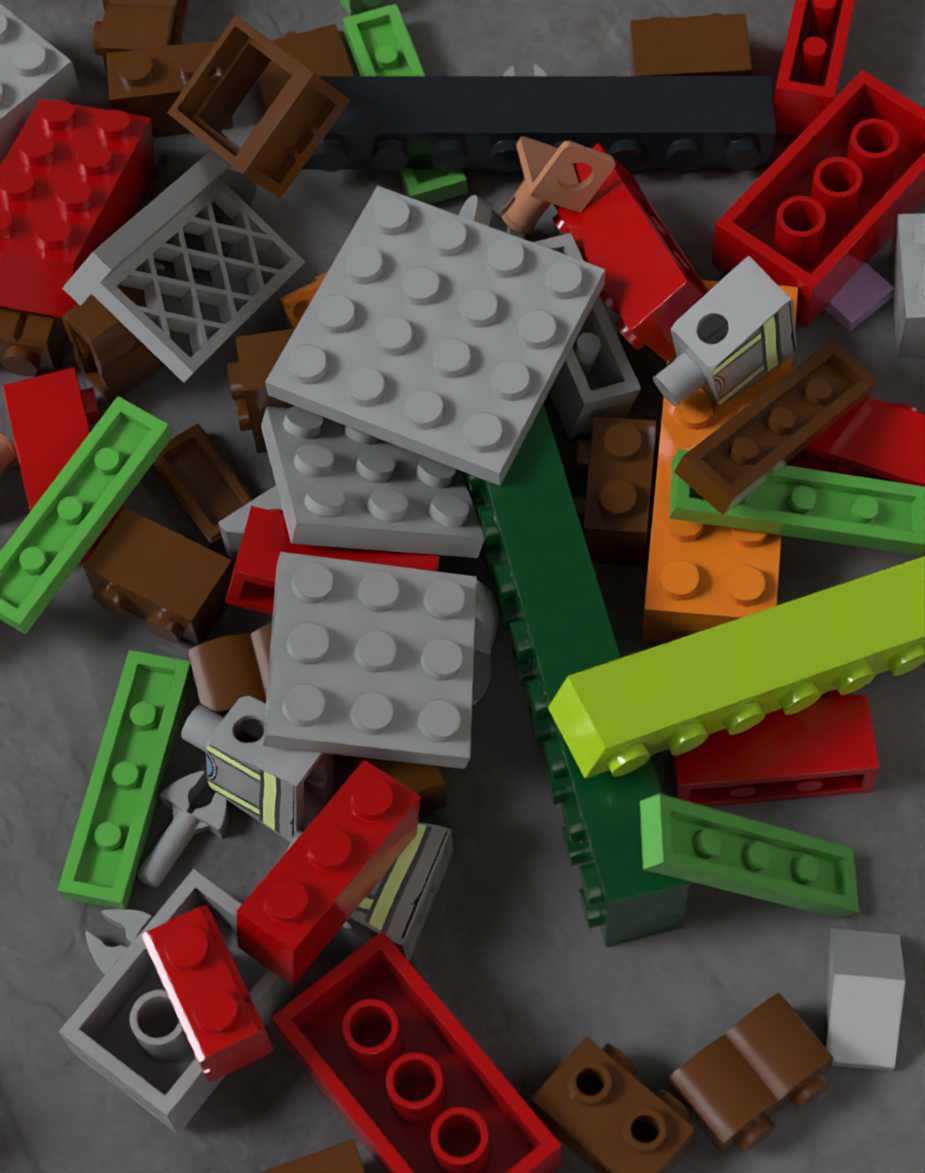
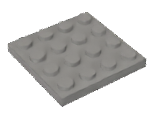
M377 186L266 379L267 394L501 486L605 284V269Z

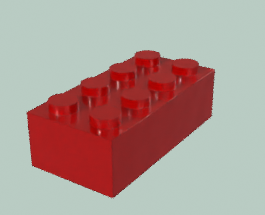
M862 70L715 223L711 264L725 274H728L741 261L750 256L778 286L798 287L796 321L805 328H808L829 305L830 300L865 262L867 263L891 238L894 233L897 214H913L925 201V109Z
M40 99L0 165L1 307L62 318L63 314L78 304L62 288L95 249L134 217L156 175L152 119L150 117L127 114L120 110H103L74 105L62 100L50 101Z
M383 930L271 1017L281 1042L386 1173H553L562 1166V1145Z

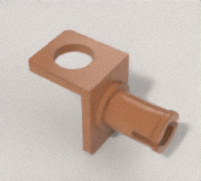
M521 136L516 146L525 180L511 199L502 207V219L513 230L529 234L536 227V223L551 203L581 213L616 166L614 158L611 155L571 141H565L559 148ZM580 162L591 166L592 172L590 176L578 183L573 163Z

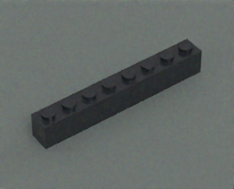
M319 76L349 98L350 102L302 170H322L326 172L382 170L394 172L412 168L413 170H441L446 172L460 169H498L510 172L522 169L516 146L521 136L559 148L565 141H571L591 149L599 143L628 171L635 169H674L677 171L693 169H733L736 171L768 169L776 136L770 76Z

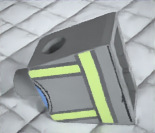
M748 256L674 323L671 328V334L677 357L653 376V381L664 397L676 407L699 388L715 404H725L798 352L791 298Z
M251 696L239 698L225 717L203 704L198 705L187 718L182 729L181 738L206 752L208 785L214 792L226 798L229 802L288 842H291L294 834L298 830L304 831L332 798L333 754L263 746L266 703Z
M418 822L417 835L340 930L364 944L383 930L409 962L454 854L451 829ZM298 830L294 834L288 849L304 831Z

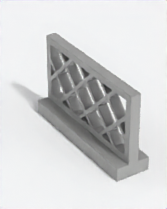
M213 150L207 153L95 249L62 288L80 306L90 297L94 296L183 383L305 263L220 178L231 165ZM213 202L232 219L233 226L215 221L212 208ZM184 232L202 236L206 252L187 248ZM220 241L238 245L241 260L224 257ZM256 249L265 251L282 269L259 265ZM154 259L172 262L177 279L157 275ZM191 267L210 271L213 287L195 284ZM228 275L246 279L249 295L232 292ZM122 285L143 290L147 307L135 305L118 287ZM161 294L181 298L185 315L166 312ZM199 302L218 306L222 323L204 320ZM169 330L189 334L193 351L191 358L171 339Z

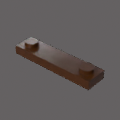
M830 340L687 452L680 460L674 473L720 514L724 515L866 399L879 380L833 340Z

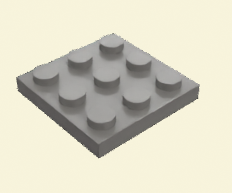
M266 406L261 429L291 544L470 558L479 557L485 537L462 471L297 406L291 408Z
M280 552L276 567L263 746L465 769L470 760L477 576Z

